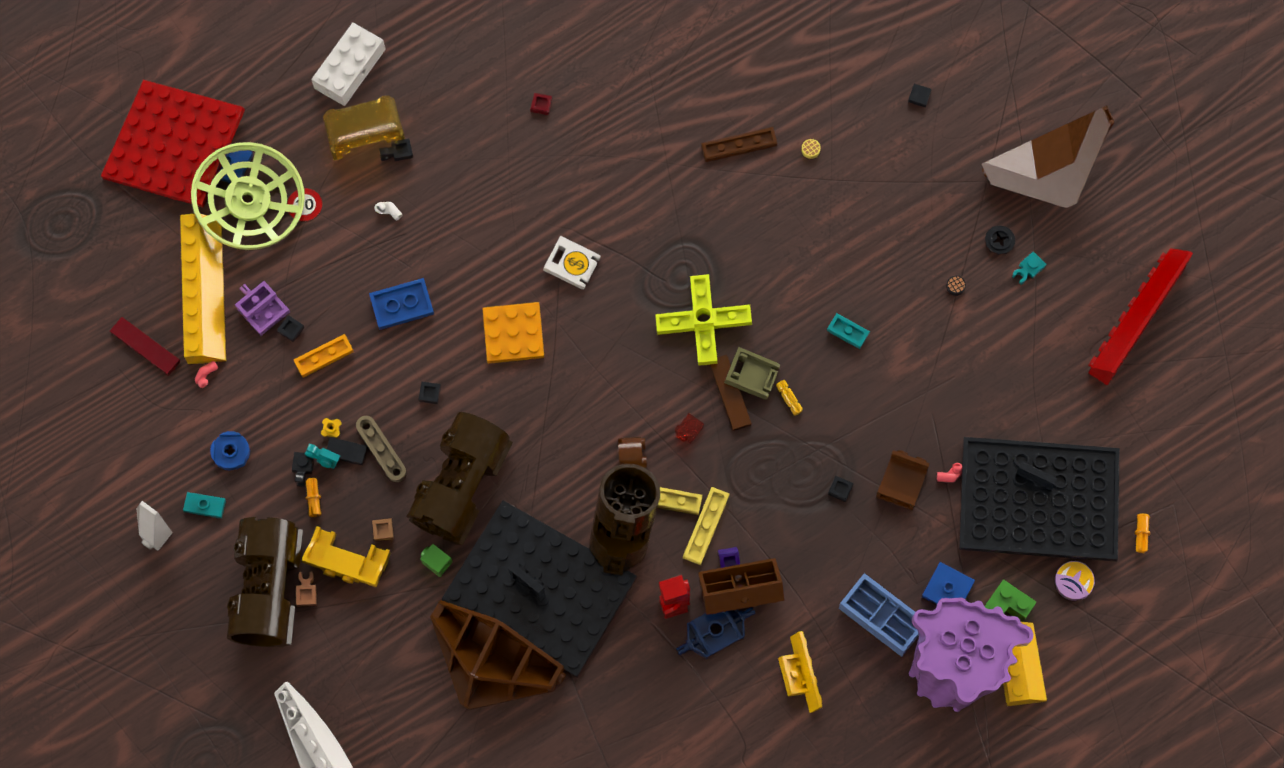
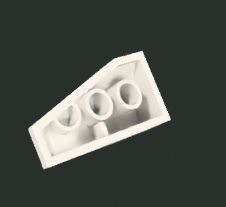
M142 501L136 508L139 536L143 539L141 543L150 550L153 547L158 551L173 532L159 513Z

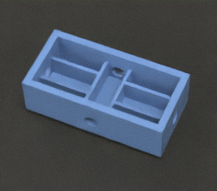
M865 573L840 603L839 609L901 657L919 636L917 629L912 624V617L915 611Z

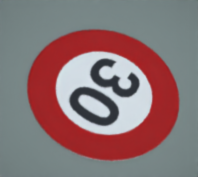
M304 188V208L299 221L314 219L322 209V199L312 189ZM298 190L290 195L287 204L298 206ZM289 212V214L293 218H295L296 213Z

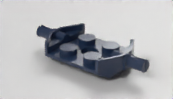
M753 607L743 612L730 610L709 615L705 613L687 623L688 640H686L685 644L676 648L678 654L681 655L692 650L708 659L714 653L740 639H744V621L756 614ZM713 625H719L722 631L719 634H713L710 628Z

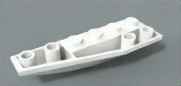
M285 682L274 694L300 768H353L342 747L317 712L288 682Z

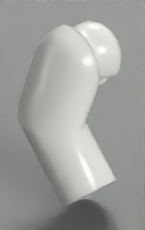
M379 202L374 207L377 213L390 214L396 221L403 216L392 202Z

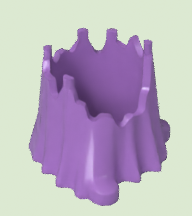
M942 598L939 600L935 610L921 609L916 611L912 617V624L918 631L919 639L909 676L916 677L917 695L929 698L934 708L951 706L955 712H959L982 696L995 692L1002 683L1011 680L1008 667L1018 662L1012 653V649L1015 646H1027L1033 639V631L1027 625L1022 624L1018 617L1006 616L999 606L994 609H987L981 601L969 603L964 598Z

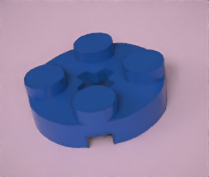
M227 431L220 434L212 442L210 453L219 468L236 470L246 465L250 455V446L246 439L238 432ZM230 446L235 450L232 455L225 453V450H229Z

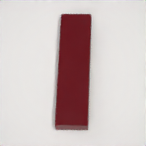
M123 317L110 330L114 336L168 376L181 362L180 359Z

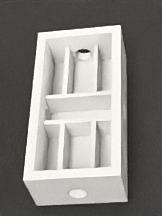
M352 23L311 79L314 89L345 106L386 50L383 39Z

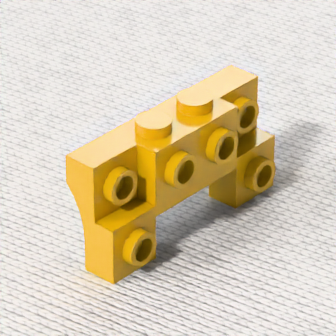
M317 526L305 550L302 562L322 569L324 571L323 574L334 578L336 575L342 577L343 581L350 584L362 582L377 587L381 574L385 571L390 558V550L386 549L385 551L371 544L368 555L365 558L364 556L332 546L336 533L324 531L321 527Z

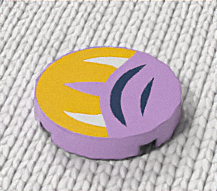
M1070 561L1063 564L1055 575V585L1058 593L1071 601L1086 598L1092 592L1095 584L1091 569L1078 561Z

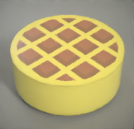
M808 139L802 144V154L806 158L813 159L819 155L820 144L818 141Z

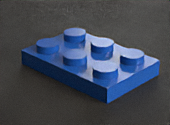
M424 278L369 293L379 330L434 315Z

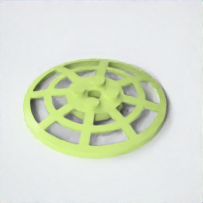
M235 143L216 150L201 163L192 182L191 202L199 224L215 240L237 249L257 250L280 242L296 227L304 208V186L295 166L282 153L258 143ZM236 151H255L253 162H238L230 165L225 156ZM263 153L278 160L288 171L279 177L270 168L260 164ZM218 159L223 169L214 177L211 185L200 182L205 170L212 162ZM251 168L250 176L240 178L236 176L233 170ZM258 171L266 173L273 181L265 185L261 180L257 179ZM227 174L231 181L227 190L216 188L218 182ZM292 177L298 190V206L287 204V193L283 183ZM277 187L280 190L281 203L270 201V191ZM197 189L208 193V204L212 214L203 218L197 205ZM214 195L225 198V208L216 211ZM244 195H250L253 198V201L250 203H246L243 201L242 197ZM268 209L278 210L279 213L276 218L268 224L263 215ZM284 213H296L290 226L284 233L277 236L272 228L280 222ZM228 214L233 215L239 219L237 227L230 226L222 220V217ZM257 220L262 227L256 230H244L246 221ZM217 221L223 228L235 233L233 242L226 241L216 235L207 224ZM266 233L271 239L269 242L258 245H240L242 235L255 236Z

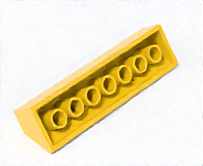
M195 214L180 215L184 358L188 364L226 361L223 244L215 240L203 229ZM217 221L207 224L216 235L222 238V226Z

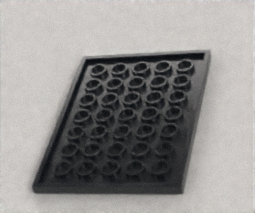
M964 437L959 550L1117 562L1120 448ZM1025 462L1056 477L1057 480L1053 489L1049 490L1016 474L1020 463Z
M502 500L442 597V601L493 617L505 623L562 664L566 672L578 678L637 579V575L628 570L623 571L622 576L603 572L604 567L598 563V560L591 554L589 548ZM513 563L517 566L523 565L529 571L528 575L532 578L537 577L544 583L543 587L545 588L546 597L542 602H539L511 579L508 568Z

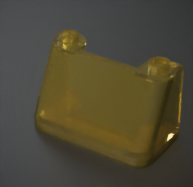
M382 96L377 100L338 110L331 109L323 115L328 142L334 160L342 159V153L346 150L347 153H350V148L385 139L387 143L391 142L390 139L396 141L405 139L395 99L390 96Z

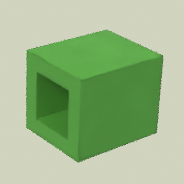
M434 544L430 547L427 546L421 553L422 557L420 559L422 564L439 577L453 563L451 557Z

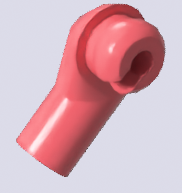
M212 361L198 370L195 383L200 388L208 385L206 377L218 369L217 364Z
M954 463L947 473L937 472V482H955L962 475V464Z

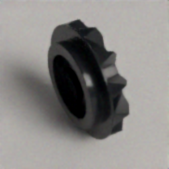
M994 226L986 233V246L990 249V252L997 253V255L1007 254L1015 245L1014 233L1005 226ZM997 235L1000 239H1005L1003 241V246L1000 245L999 242H995L997 240Z

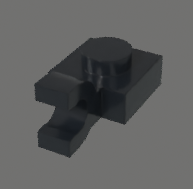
M409 138L392 141V147L379 148L381 161L388 160L391 157H394L395 161L413 158Z
M294 452L292 472L296 473L295 482L298 487H305L306 474H312L314 458L308 457L302 452Z

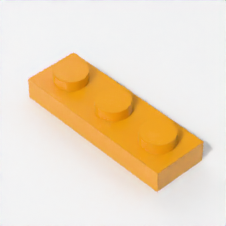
M343 334L294 359V362L302 378L354 351L346 335Z

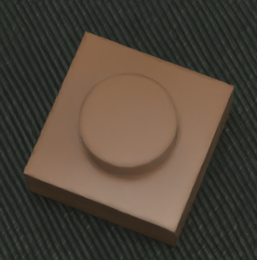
M392 518L372 521L374 541L394 539Z

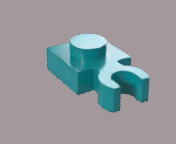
M1033 251L1019 264L1022 269L1015 270L1012 277L1021 275L1023 278L1019 284L1022 285L1025 283L1028 275L1033 279L1047 264Z
M310 443L304 454L308 457L316 458L317 462L323 467L333 469L340 455L324 448L321 450Z

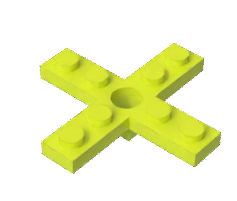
M709 274L690 276L693 311L655 314L657 335L695 331L698 365L718 364L714 329L752 325L750 305L712 308ZM703 314L710 316V319L705 322L697 320Z

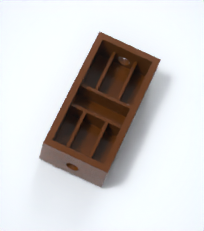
M776 558L698 572L700 590L707 615L785 601L783 582ZM737 575H741V576H742V577L739 578V579H736V578H735Z

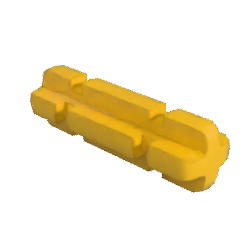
M785 380L778 382L776 387L779 392H782L781 395L788 407H791L790 410L793 415L800 414L803 408L797 402L798 400L792 390L788 388L787 382Z

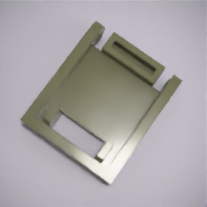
M738 347L724 383L762 399H768V393L772 389L778 373L776 370H779L780 364ZM737 360L744 362L740 374L733 372Z

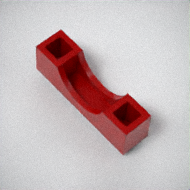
M682 575L660 581L659 589L661 596H659V601L665 619L688 612L691 596L688 581L683 580Z

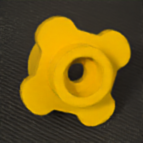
M325 418L322 421V436L336 438L340 435L339 426H341V421L339 419L329 420Z

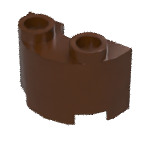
M618 438L620 465L635 464L647 468L646 456L642 457V450L646 449L645 438Z

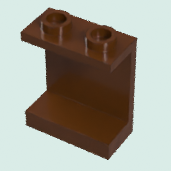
M893 450L876 498L913 511L930 463H927L921 457L914 458L908 456V453L904 451Z

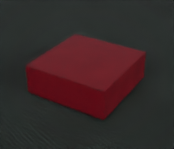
M534 93L530 111L549 115L552 96Z

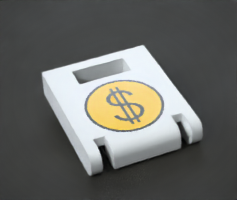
M560 236L543 271L584 290L586 285L580 282V279L588 283L597 265L596 261H599L601 256ZM558 249H560L564 254L559 264H556L552 261Z

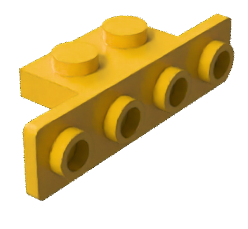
M800 631L790 637L794 654L781 656L778 660L787 695L805 694L809 712L812 713L822 708V698L818 691L817 679L814 675L812 660L807 649V641L803 631Z

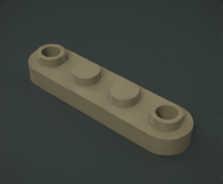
M370 416L360 417L356 422L358 433L388 478L393 482H401L407 474L404 464L374 419ZM365 425H370L369 429L367 430L363 429V427ZM395 471H400L398 476L394 475Z

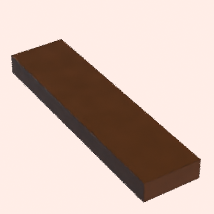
M773 127L701 143L705 162L778 146Z
M726 354L717 357L718 364H710L732 429L735 431L751 426L752 423L740 389L724 383L731 366L728 356Z

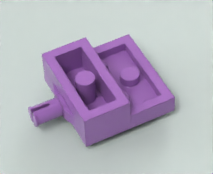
M265 281L252 291L246 284L240 287L245 296L235 306L260 336L290 313L289 309Z

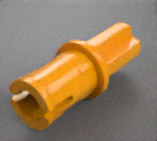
M308 478L306 480V500H308L309 517L321 516L319 500L321 496L318 493L317 479Z
M1144 513L1137 515V530L1134 533L1136 535V552L1145 553L1148 550L1150 516Z

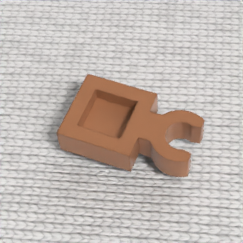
M299 572L298 578L302 585L296 586L297 607L317 606V586L311 585L314 581V574L312 572L309 573L308 579H303V573Z

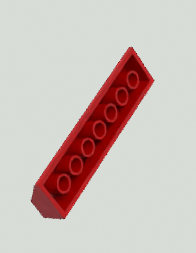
M1170 248L1167 254L1162 253L1157 261L1160 263L1157 269L1155 267L1152 268L1148 274L1149 281L1142 283L1138 289V292H1140L1139 296L1132 298L1128 304L1130 307L1129 311L1122 313L1118 319L1121 323L1118 327L1114 326L1108 335L1111 338L1108 342L1104 341L1098 350L1101 353L1098 357L1094 356L1088 366L1091 368L1088 374L1106 385L1110 383L1185 270L1193 255L1191 251Z

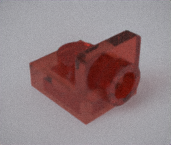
M688 413L681 424L675 427L677 438L691 444L704 427V423Z

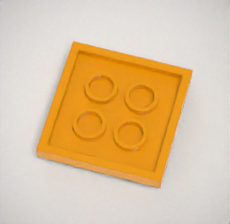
M539 302L483 308L488 364L544 358Z

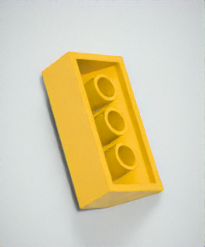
M1021 622L1032 629V641L1027 646H1015L1012 649V653L1018 662L1008 667L1011 680L1003 683L1007 706L1047 701L1033 623Z

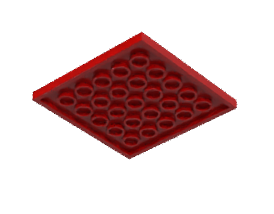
M143 80L101 177L108 181L192 204L191 189L196 171L210 154L231 144L245 109L231 103ZM218 159L212 162L205 170L200 182L211 185L212 180L219 173L222 166ZM197 189V205L204 208L208 193Z

